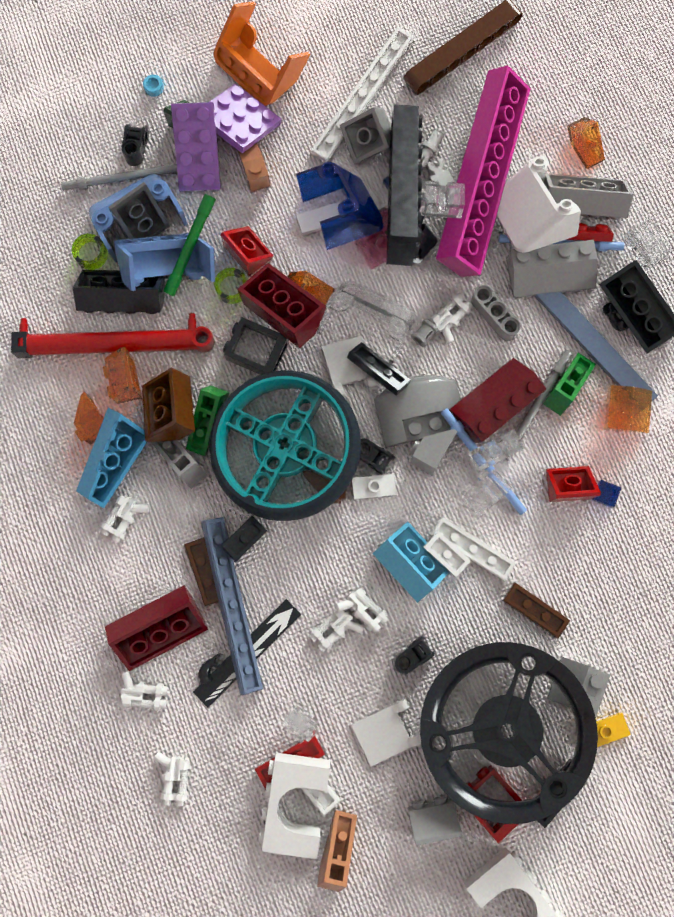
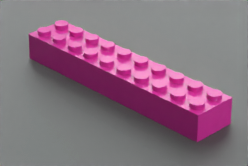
M509 65L488 70L436 256L438 261L460 277L481 275L531 89Z

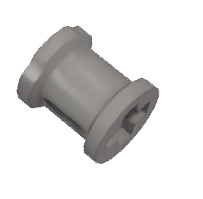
M424 319L422 326L411 334V338L418 345L426 347L427 341L433 334L438 332V328L430 320Z

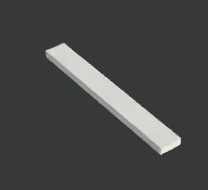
M397 26L310 150L311 155L326 164L329 163L345 140L340 125L366 110L414 41L413 35Z

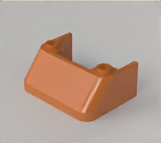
M253 1L233 4L214 49L215 62L246 92L264 106L271 105L297 82L311 54L304 52L288 56L285 64L279 71L254 47L257 33L255 28L249 23L256 3Z

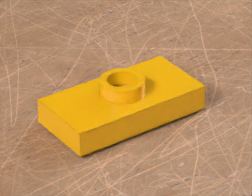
M621 712L596 721L598 732L597 747L631 735Z

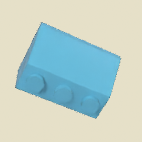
M406 522L372 554L418 603L448 575L449 571L423 548L427 541L409 522Z

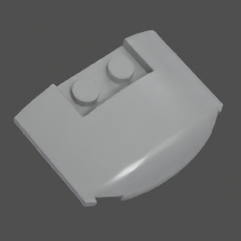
M437 375L416 376L409 378L411 379L409 385L397 396L388 389H385L379 396H376L374 403L385 447L388 448L422 440L425 436L450 430L451 426L441 415V412L446 408L449 410L461 400L456 380Z

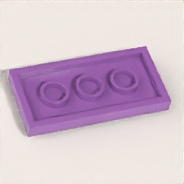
M214 102L171 104L179 191L220 190Z

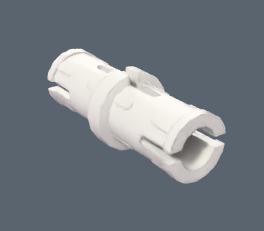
M434 128L427 142L422 144V170L431 156L436 154V148L445 137L443 131L436 137L440 131L439 128Z

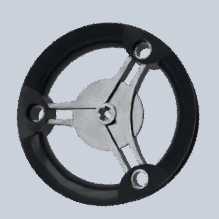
M496 642L477 646L460 654L449 662L435 678L428 690L421 712L420 737L422 750L435 781L447 796L461 808L492 822L503 824L529 823L558 812L570 803L583 788L595 762L598 743L597 723L591 701L576 676L563 663L550 654L529 645L513 642ZM527 657L532 658L535 661V667L532 670L524 669L522 667L523 659ZM510 663L515 669V674L507 693L487 700L477 711L473 724L448 731L441 724L447 699L464 677L490 664ZM519 674L530 677L524 699L513 696ZM545 675L552 680L562 691L572 709L577 737L574 756L567 771L557 772L540 750L543 741V725L539 714L530 704L531 689L535 677ZM506 724H511V729L515 731L514 735H509L510 738L505 737V733L501 731L503 725L506 727ZM473 731L475 743L453 747L451 735ZM438 736L443 737L446 742L442 750H438L434 746V740ZM478 749L487 760L502 767L522 766L542 786L540 795L523 801H502L480 794L468 786L452 768L449 762L452 751ZM535 755L552 773L545 781L528 763ZM553 781H560L564 785L563 792L560 794L552 793L550 784Z

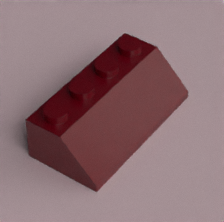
M269 263L237 289L243 305L299 349L316 334L327 309L326 305Z
M512 358L452 406L449 411L457 421L460 420L465 426L463 429L474 443H482L547 389L535 372L515 358Z
M185 585L105 626L108 645L128 671L208 630L193 597Z

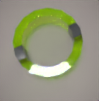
M87 233L80 235L72 244V255L82 268L95 270L105 264L108 251L100 237ZM89 242L99 244L100 253L94 260L84 261L80 259L79 251L83 245Z
M225 268L216 275L214 282L215 291L219 299L224 303L237 304L242 301L239 293L226 295L221 292L220 284L228 276L240 278L243 284L247 281V278L239 269Z

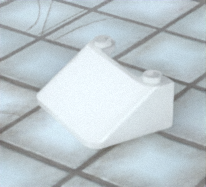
M545 155L532 159L505 182L496 218L514 249L518 252L526 253L578 235L581 214L579 207L569 199H564L556 204L543 183L545 171L548 169L549 164Z

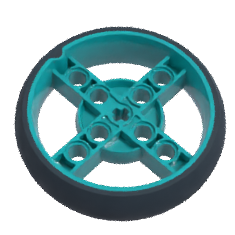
M273 371L248 380L232 392L224 401L211 428L209 441L210 460L219 485L225 494L243 510L268 520L291 521L303 519L329 507L349 486L360 459V429L350 404L329 383L319 377L300 371ZM281 389L301 390L289 413L275 414L261 421L242 411L249 403L266 393ZM323 400L336 413L344 434L342 461L317 449L316 434L310 423ZM303 404H311L308 411L300 410ZM251 421V428L243 430L244 423ZM300 422L299 429L290 430L292 423ZM230 430L253 440V453L259 468L247 490L243 489L237 482L229 466L227 444ZM271 431V436L267 440L261 439L263 432ZM287 441L290 446L288 448L284 447L283 450L281 444ZM301 451H309V456L306 459H299ZM275 459L279 460V466L275 469H270V462ZM322 460H327L329 462L328 467L324 470L318 469V463ZM308 469L330 480L322 490L305 500L288 504L268 502L281 477L295 476ZM267 478L269 480L268 486L260 488L259 482Z

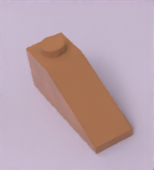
M254 144L244 153L237 150L251 192L270 187L269 174L258 144Z
M338 810L334 811L321 859L317 887L340 892L347 887L357 815Z

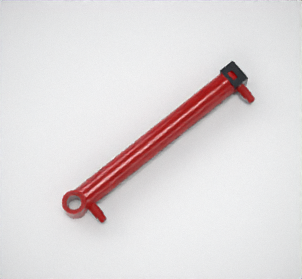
M189 313L188 329L29 334L27 319L21 318L19 332L11 333V353L17 358H33V355L198 350L205 353L212 350L215 343L213 335L208 328L203 326L196 328L195 313ZM201 336L208 337L204 343H199L198 339Z

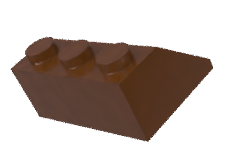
M171 367L142 385L145 441L181 440L195 432L190 376Z

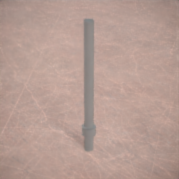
M177 164L90 178L82 176L77 177V180L61 182L62 190L75 188L83 190L88 189V186L145 178L151 174L164 175L176 173Z
M565 350L559 361L554 363L550 370L551 374L544 384L547 390L533 402L501 456L503 459L509 461L558 377L563 375L566 370L565 366L572 356V352L569 350Z

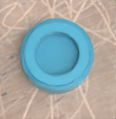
M149 75L143 81V88L147 95L156 97L162 94L164 84L158 75Z

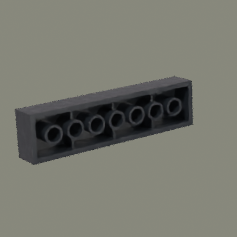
M394 104L389 150L386 264L412 266L414 257H418L419 244L416 243L421 242L422 230L418 226L421 225L422 212H419L418 208L421 209L422 195H419L418 192H421L422 178H419L418 175L421 176L422 162H418V159L421 160L422 146H418V144L422 142V131L419 130L422 127V115H419V106Z

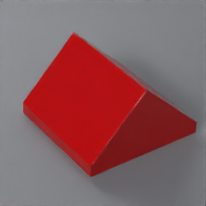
M249 226L224 231L220 234L223 246L248 276H251L274 257Z
M589 466L546 469L549 502L594 499L601 494Z

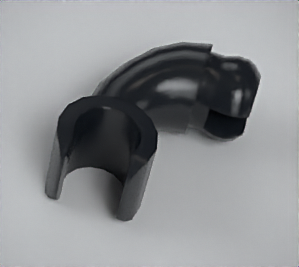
M612 303L603 306V313L609 317V321L615 330L621 332L628 329L623 319L616 315L618 312Z
M222 653L214 655L213 658L206 660L201 665L198 671L200 684L204 685L212 681L210 674L213 666L220 668L225 665V663L218 664L216 662V658L223 655Z

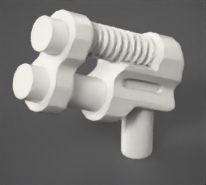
M460 293L453 295L449 302L430 318V321L438 328L437 333H443L447 344L454 342L450 328L457 327L460 324L459 321L472 312L473 305L468 301L463 303L464 297ZM457 307L459 310L454 315L450 314L451 309Z
M118 497L111 514L105 523L102 524L101 528L103 529L100 533L107 537L110 533L114 534L111 539L119 543L121 539L125 538L126 534L124 533L129 524H133L134 513H149V504H137L130 497ZM119 516L122 518V521L118 528L115 529L112 526Z
M363 588L352 591L345 601L336 603L335 606L338 612L352 608L355 618L359 617L367 625L366 629L369 632L372 630L376 633L381 628L378 623L380 622L384 625L389 620L386 616L387 613L384 610L382 611L366 595L367 592ZM367 608L377 616L374 620L365 611Z
M335 609L329 618L317 628L315 627L311 630L312 634L309 637L314 643L319 640L321 643L317 646L324 652L326 649L329 651L332 648L331 645L340 637L343 639L345 637L344 631L347 629L362 634L365 626L352 621L353 617L346 610L345 612L344 610L338 612ZM331 626L335 631L327 638H324L323 632Z
M129 671L121 674L125 688L120 690L123 707L152 708L155 711L166 708L167 700L162 699V696H167V686H164L162 683L147 685L143 681L138 685H133ZM144 694H154L155 700L144 699Z
M158 752L154 760L167 767L166 773L162 774V780H164V789L160 794V799L163 800L162 805H171L172 800H175L176 806H184L188 798L186 788L190 760L183 759L181 756H173L170 759ZM173 781H179L178 793L172 792Z

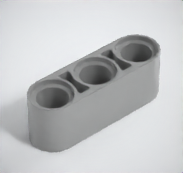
M478 286L471 299L472 305L502 340H513L521 327L519 320L489 286ZM483 294L487 300H480L477 295ZM491 310H497L500 316L492 315ZM504 326H511L514 332H507Z

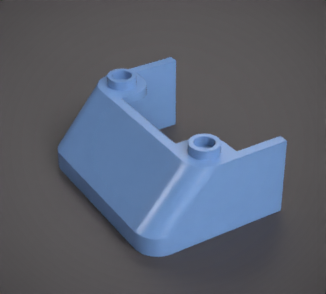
M157 174L148 175L93 204L89 209V217L115 263L118 262L116 254L103 233L113 226L115 220L109 206L143 182L146 183L155 201H163L168 198L183 225H188L184 212L168 184Z
M189 233L114 241L115 253L123 283L131 291H136L135 287L140 286V283L144 282L146 277L170 275ZM199 237L183 274L191 280H199L201 276H205L209 281L215 282L214 247Z

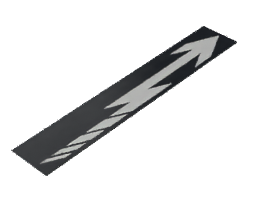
M287 599L251 633L256 660L302 615ZM231 654L221 663H225L224 666L216 668L210 674L212 678L210 683L200 684L193 691L207 708L237 680Z

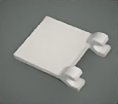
M362 336L322 346L333 387L344 398L343 385L361 380L367 381L369 392L378 390L377 381L347 358L348 353L361 342L364 343Z
M406 697L351 724L370 766H374L396 754L421 744L420 731L409 736L399 715V712L408 709L410 706Z

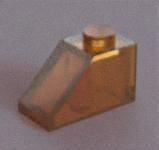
M583 117L567 125L571 146L585 168L589 169L605 160L597 121Z
M307 271L289 272V279L326 305V308L330 307L335 290L333 287Z
M83 392L80 396L74 425L77 428L75 433L81 442L85 441L91 445L96 440L104 417L91 397Z

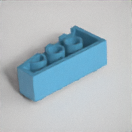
M108 408L76 492L105 508L147 443L145 441V430L122 414Z

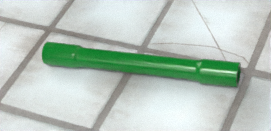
M204 194L176 265L165 285L163 292L175 297L182 281V275L206 219L209 217L216 199L212 196Z

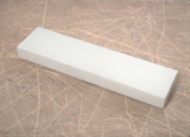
M371 192L296 214L301 234L304 236L379 214L381 209L375 192Z
M444 517L439 519L430 536H433L439 531L470 561L504 582L516 565V562Z

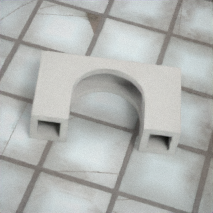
M276 753L275 761L270 760L268 775H272V782L267 783L265 797L269 798V803L263 806L262 820H266L265 828H260L258 841L263 843L262 852L317 859L321 827L289 821L281 813L279 801L286 792L295 788L327 791L330 760Z
M506 847L463 882L467 891L480 908L484 907L502 891L516 888L525 891L531 896L533 903L531 917H564L559 909L554 912L549 905L553 901L544 889L539 892L535 886L537 880L529 870L527 872L523 871L520 867L523 863L515 851L510 853Z

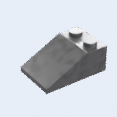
M145 182L109 206L116 223L127 239L157 236L170 226Z

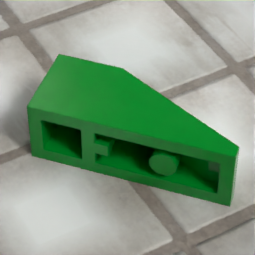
M578 352L543 404L561 416L573 402L596 364Z
M211 385L200 390L194 413L195 432L189 435L186 450L202 456L207 455L214 419L224 401L229 397L230 392Z

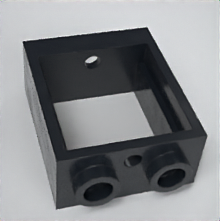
M241 317L239 323L236 322L232 329L233 336L230 341L225 343L223 352L227 361L262 375L277 370L289 340L274 330ZM245 328L276 340V344L265 366L234 353Z

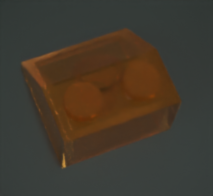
M122 347L104 358L106 366H103L105 378L109 380L110 386H107L109 398H112L117 404L142 399L135 361L128 350Z
M617 385L608 387L604 430L649 433L652 390Z

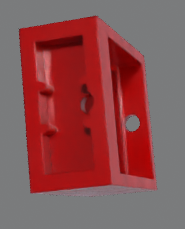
M492 765L488 768L486 766L482 767L476 774L477 778L472 783H466L476 791L493 775L515 801H522ZM474 815L497 843L503 840L518 825L497 823L492 827L486 819Z

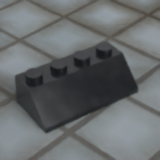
M634 260L599 284L646 354L674 339V313L637 260Z
M82 270L73 286L76 311H84L85 313L104 311L105 313L125 312L127 314H134L136 312H146L147 314L160 313L164 304L165 275L146 277L144 282L140 283V286L135 287L136 291H131L123 283L120 270Z

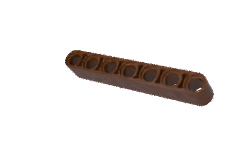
M511 0L503 1L409 69L404 75L403 80L416 95L421 94L515 26L522 18L523 13Z

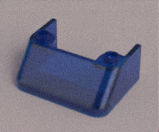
M325 162L322 165L296 173L303 202L342 189L346 197L338 205L339 215L320 221L326 250L372 235L383 229V217L361 178L332 162Z

